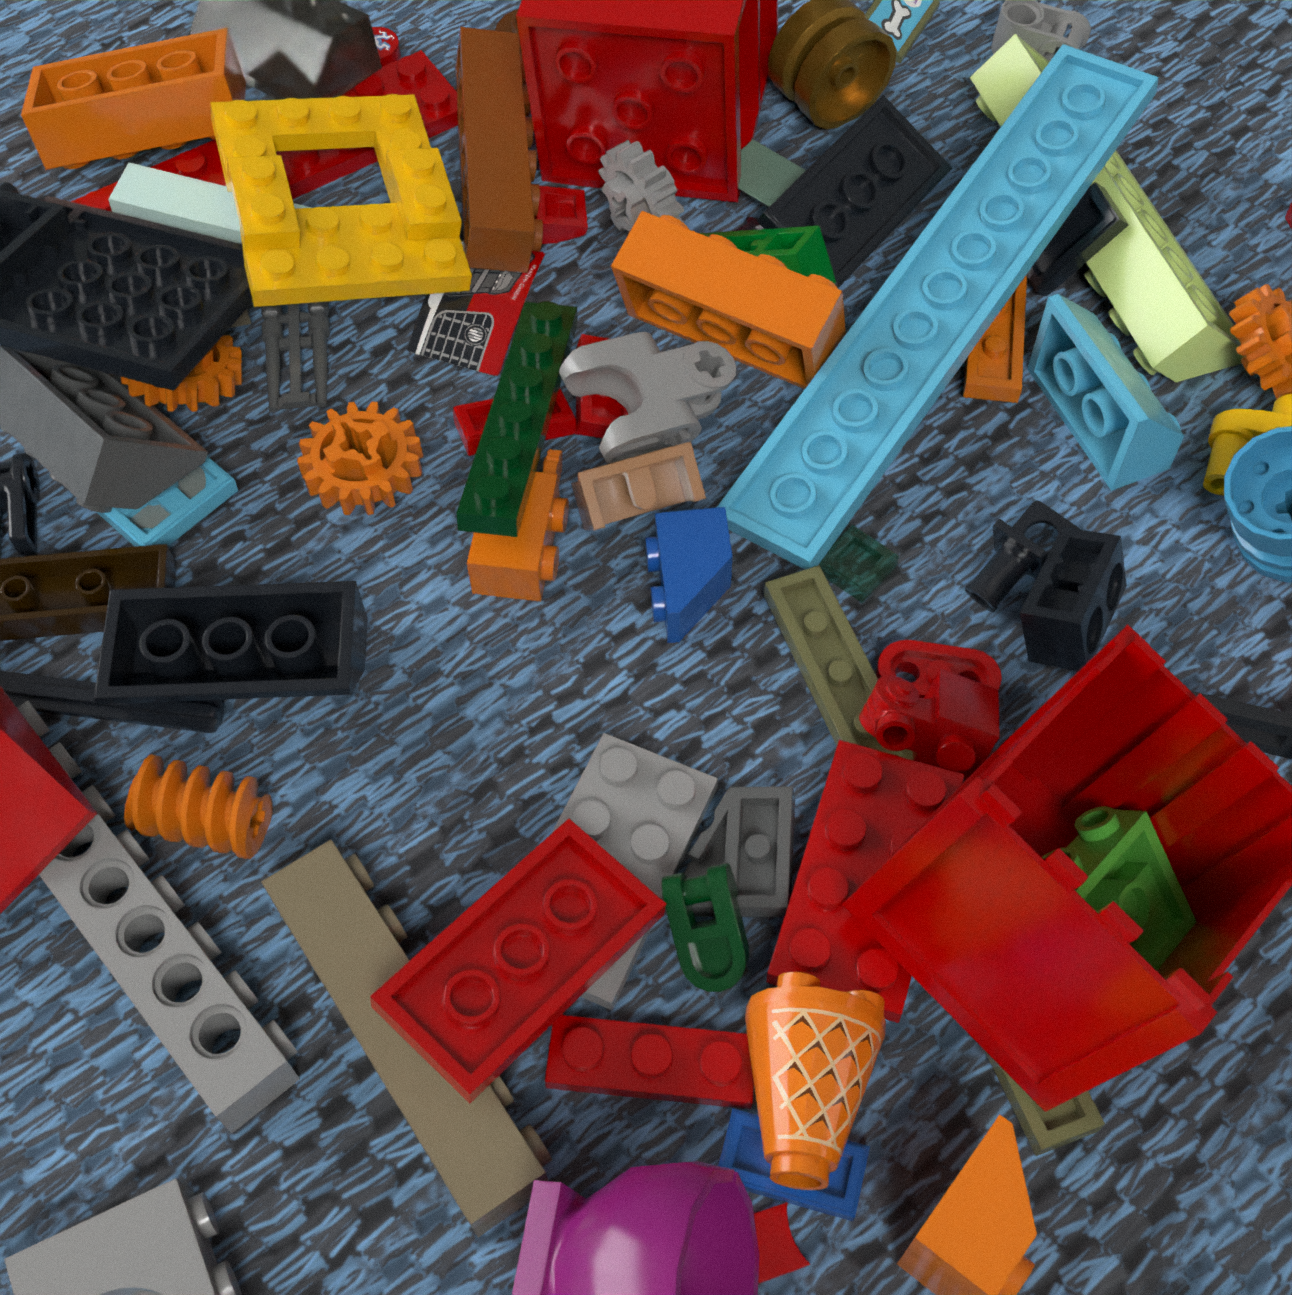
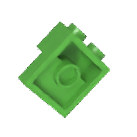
M1107 806L1090 809L1081 814L1075 821L1078 835L1067 847L1060 848L1089 876L1075 891L1096 912L1114 901L1144 931L1136 940L1129 944L1157 971L1194 926L1196 919L1147 811L1117 810ZM1053 850V851L1047 853L1046 855H1044V856L1042 857V859H1045L1048 855H1050V854H1051L1052 852H1054L1055 850Z

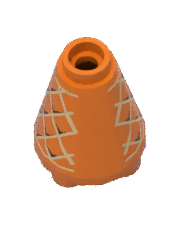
M787 972L778 976L777 987L767 988L750 997L746 1005L745 1022L764 1158L767 1163L771 1164L770 1179L773 1182L800 1190H821L828 1187L829 1174L838 1168L885 1037V1001L879 994L865 990L843 992L820 987V980L813 975L802 972Z

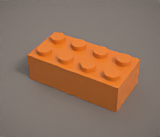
M222 28L34 66L21 116L46 170L58 167L77 169L88 164L90 161L107 157L126 159L142 150L157 147L166 150L176 149L188 141L207 137L216 140L211 121L210 102L245 100L246 81L228 28Z
M641 211L611 265L629 316L693 343L709 341L719 344L732 355L734 360L803 389L808 386L846 335L843 292L832 281L820 275L811 274L807 277L789 270L784 263L773 256L760 254L757 257L739 250L734 243L723 236L711 234L707 237L692 231L682 221L670 215L657 217Z

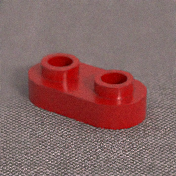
M899 640L889 644L882 651L876 670V677L878 679L883 676H896V674L901 672L912 674L916 681L910 683L918 690L919 698L922 699L940 669L998 689V691L1002 681L1001 670L997 662L983 651L916 640Z

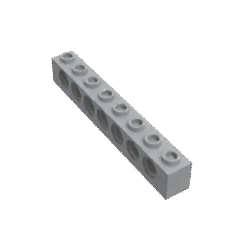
M28 700L17 707L39 737L50 731ZM60 742L49 749L71 779L82 773ZM91 785L82 794L98 814L39 875L216 1118L233 1133L300 1080L287 1061L298 1051L274 1020L270 1021L263 1028L255 1020L249 1009L259 1002L256 996L236 970H233L223 978L211 962L221 954L219 948L198 921L188 929L184 927L175 915L177 911L185 906L162 874L152 882L148 880L139 867L150 859L127 829L115 837L106 825V822L113 818L115 814L96 788ZM93 842L84 854L72 857L78 847L85 843ZM121 887H128L127 892L120 900L111 904H105L108 896L113 891ZM156 933H165L162 942L155 949L139 953L143 942L148 937ZM195 980L202 981L199 992L193 998L185 1002H175L178 991L185 984ZM233 1029L241 1030L240 1038L231 1050L222 1054L212 1053L214 1042L222 1033Z

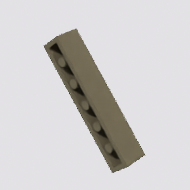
M330 839L261 881L281 917L477 1237L479 1238L529 1203L534 1180L548 1181L543 1167L551 1162L552 1158L530 1124L518 1130L505 1108L512 1104L514 1099L501 1077L498 1076L469 1104L371 1007L370 996L409 962V959L398 944L408 937L389 905L385 904L376 910L365 893L373 888L374 884L356 854L354 853L344 859Z

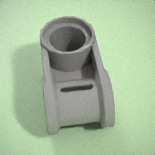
M1006 0L1001 7L991 50L995 54L1016 34L1048 61H1051L1063 44L1079 50L1085 46L1090 37L1091 26L1087 18L1076 11L1060 9L1039 3L1036 0ZM1071 25L1072 28L1068 38L1063 37L1067 26Z

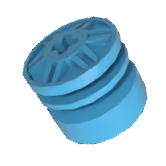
M1292 426L1278 427L1252 438L1233 456L1224 476L1225 503L1231 519L1234 541L1243 559L1261 575L1286 583L1292 582Z

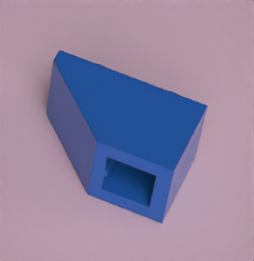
M725 507L655 513V536L645 537L647 571H659L660 586L651 587V604L654 623L665 622L667 643L680 642L731 587L733 555Z

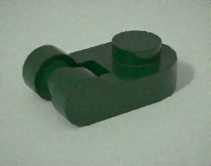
M727 863L708 867L706 875L687 878L684 872L662 877V895L666 903V912L679 963L685 977L695 987L707 992H722L733 987L742 978L749 961V944L737 901L736 882L731 866ZM712 901L716 918L696 922L692 905Z

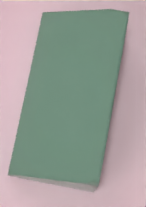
M752 139L741 150V178L738 188L744 195L769 208L806 170Z

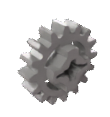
M627 140L606 151L607 154L600 158L604 167L599 169V175L606 182L602 187V192L608 198L609 210L611 212L610 218L619 231L628 230L630 232L641 211L657 217L670 215L683 222L679 214L684 212V208L676 200L675 193L677 188L673 185L675 181L664 165L659 168L655 165L654 154L651 150L643 152L640 142L636 141L631 144Z

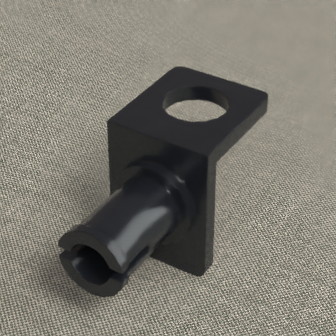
M1038 500L1028 507L1012 527L1003 520L998 519L993 525L994 550L996 553L974 580L967 584L965 587L966 593L986 610L995 612L1000 602L1024 574L1030 575L1034 579L1037 578L1050 552H1046L1025 537L1027 529L1038 523H1046L1053 526L1058 534L1062 527L1080 528Z

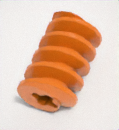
M150 754L144 759L130 785L125 803L124 820L126 827L130 831L136 829L144 836L155 837L160 834L164 840L170 842H180L184 839L192 847L203 848L208 845L213 852L228 853L232 850L239 858L251 859L258 853L270 825L273 814L272 799L270 794L258 797V781L256 777L246 776L241 781L236 792L234 791L235 778L233 772L222 770L211 786L209 767L198 765L192 771L187 781V766L184 761L173 760L164 772L162 757Z

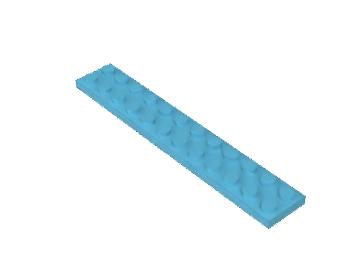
M1064 44L1060 47L717 507H725L728 529L805 570L819 565L1157 93L1159 77Z

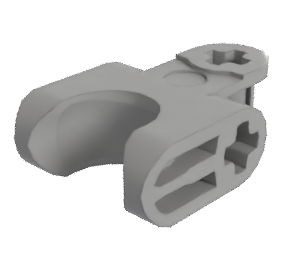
M638 332L584 345L573 350L561 365L559 374L572 395L578 397L592 394L609 396L617 400L628 411V415L620 416L610 424L598 447L604 460L609 464L693 441L702 429L698 420L714 413L721 402V391L727 389L736 376V364L732 355L725 348L713 342L698 341L691 345L660 352L650 333Z

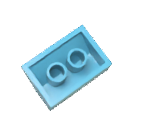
M1060 294L1048 297L1027 370L1112 491L1170 469L1184 438L1177 419L1171 413L1166 412L1152 393L1146 377L1136 371L1122 352L1118 339L1112 333H1108L1095 314Z

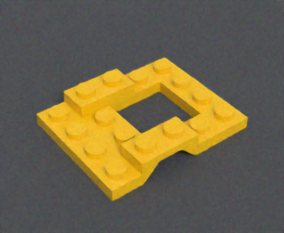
M389 94L386 96L364 97L338 96L335 98H286L282 100L210 102L211 121L228 192H233L239 218L244 265L254 307L470 291L472 274L460 240L462 220L439 149L431 148L415 95ZM374 147L390 203L294 208L282 156L277 155L276 151Z

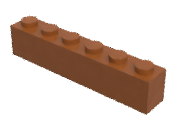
M460 27L455 77L464 252L469 268L528 273L531 252H540L543 222L542 219H534L539 209L540 187L539 184H531V182H534L536 174L537 153L536 150H528L532 146L534 128L532 117H525L529 115L530 102L522 54H520L519 33Z

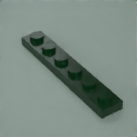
M549 301L539 303L525 302L456 512L458 531L518 537L562 381L559 369L570 353L578 323L577 307L558 305Z

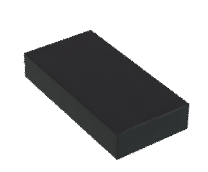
M1094 182L1087 189L1027 273V278L1034 290L1044 297L1051 294L1129 226L1106 189L1097 182Z

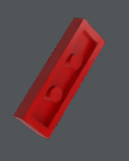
M561 1015L552 1024L545 1075L547 1089L752 1110L754 1080L746 1033Z

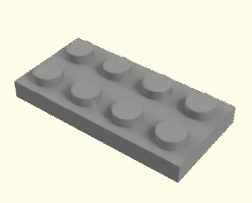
M603 733L552 833L568 818L571 819L662 899V877L678 873L718 788V778ZM651 928L580 997L613 1011Z

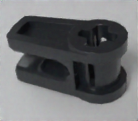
M26 453L14 454L12 461L0 462V558L1 538L5 536L1 530V519L6 512L8 514V522L4 526L9 531V539L21 556L38 555L37 502L40 499V483L34 461Z

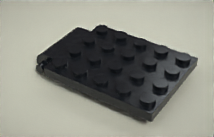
M8 182L0 184V345L174 391L253 302L244 265L242 244L50 196L41 200L19 194L18 190Z

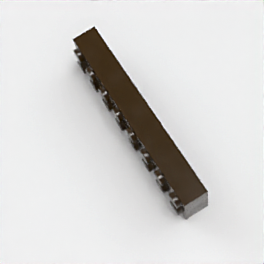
M158 544L1 558L0 641L104 632L110 590L175 587L176 562L168 545Z

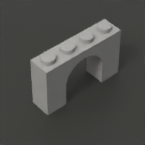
M177 1178L4 1259L14 1295H242L236 1276L228 1261L225 1260L219 1264L216 1261L209 1238L219 1233V1227L207 1196L203 1192L194 1195Z

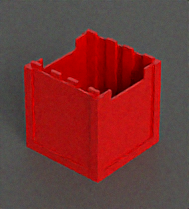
M1128 624L1007 738L842 904L1044 1112L1200 1035L1217 1014V1011L1212 1007L1213 1003L1233 979V976L1228 971H1225L1292 886V786L1277 772L1279 767L1252 741L1246 743L1225 724L1228 719L1201 693L1196 696L1163 665L1166 660ZM1107 806L1117 810L1147 811L1196 919L1194 926L1157 971L1129 944L1136 940L1144 931L1114 901L1096 912L1075 891L1089 876L1060 848L1067 847L1078 835L1075 821L1081 814L1090 809ZM1055 850V851L1052 852L1050 855H1048L1045 859H1042V857H1043L1044 855H1046L1047 853H1049V852Z

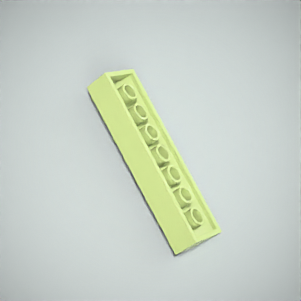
M1014 34L970 77L980 93V96L975 99L977 105L989 119L994 122L997 120L1001 127L1050 61L1018 35ZM1115 150L1092 184L1097 182L1106 189L1129 226L1086 262L1090 268L1084 273L1087 281L1099 295L1109 298L1114 306L1108 311L1109 316L1125 335H1132L1138 345L1133 350V354L1149 374L1155 375L1159 372L1174 382H1179L1242 364L1240 360L1243 356L1236 351V348L1241 343L1230 332V328L1234 326Z

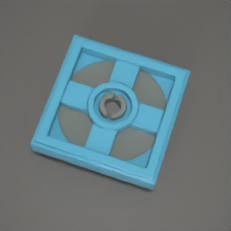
M207 456L205 463L139 509L112 508L111 512L97 513L134 547L167 544L169 546L239 490L234 478Z

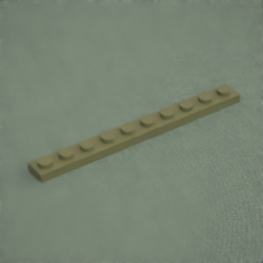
M820 565L765 582L763 594L836 746L839 740L913 760V751L907 749L891 751L883 748L878 743L876 737L868 733L860 723V712L865 703H867L869 695L872 694L878 678ZM985 1051L1035 1156L1096 1133L1105 1125L1089 1091L1044 1112Z

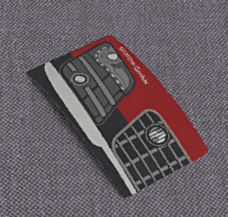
M461 229L460 240L464 249L463 229ZM541 251L531 252L528 273L470 268L472 274L470 291L426 294L407 350L411 353L498 376L522 307L545 253Z

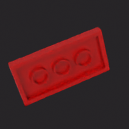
M843 740L838 741L767 972L766 983L777 986L780 974L802 972L817 977L822 988L843 992L852 990L871 991L884 998L885 1019L899 1023L912 976L842 904L963 783L965 774Z
M568 818L370 996L371 1007L471 1104L664 916L666 903Z

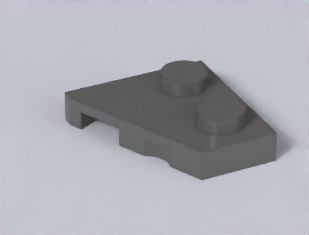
M793 786L729 787L714 811L715 817L712 825L700 834L689 852L691 862L684 874L687 878L707 874L708 867L729 863L736 882L737 901L741 917H785L792 894L795 794ZM712 901L692 905L694 917H715Z

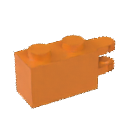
M548 449L547 456L543 462V472L535 473L518 537L473 533L467 559L472 594L541 602L545 581L556 580L559 565V547L553 546L555 532L565 533L569 512L568 498H560L559 494L563 460L561 450Z

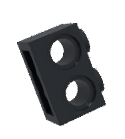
M1067 527L1061 528L1020 611L1029 662L1079 671L1096 655L1127 586L1120 535Z

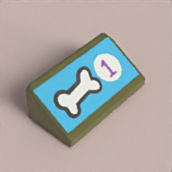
M875 0L865 13V16L892 37L897 49L896 62L901 64L939 8L940 1Z

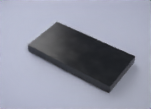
M882 95L756 221L764 229L820 226L836 280L835 285L839 288L953 168L895 106Z

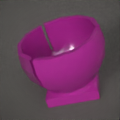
M699 1161L631 1167L587 1199L562 1182L534 1180L512 1295H758L759 1248L752 1201L738 1172H735L734 1169Z

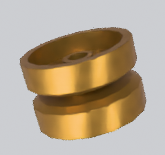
M810 0L787 19L775 37L768 56V75L773 84L789 100L796 102L800 111L816 126L824 129L838 128L860 117L879 98L888 85L894 71L897 49L892 37L876 23L868 20L864 12L851 0Z

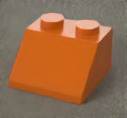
M999 1114L897 1263L898 1266L935 1295H1017L1035 1267V1264L1024 1256L1037 1236L1013 1123Z

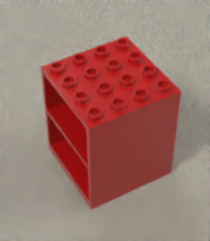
M778 0L521 1L516 14L542 181L602 188L606 182L599 175V169L604 167L600 158L607 154L606 151L629 140L631 144L636 141L640 142L643 152L651 150L654 154L655 165L658 168L662 165L666 167L675 181L673 184L677 188L675 196L738 202L741 192L738 188L741 178V150L752 139L754 140L769 79L768 56L774 39L778 34Z

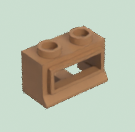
M691 441L578 472V481L571 483L584 530L592 531L605 528V524L685 501L696 502L706 499Z

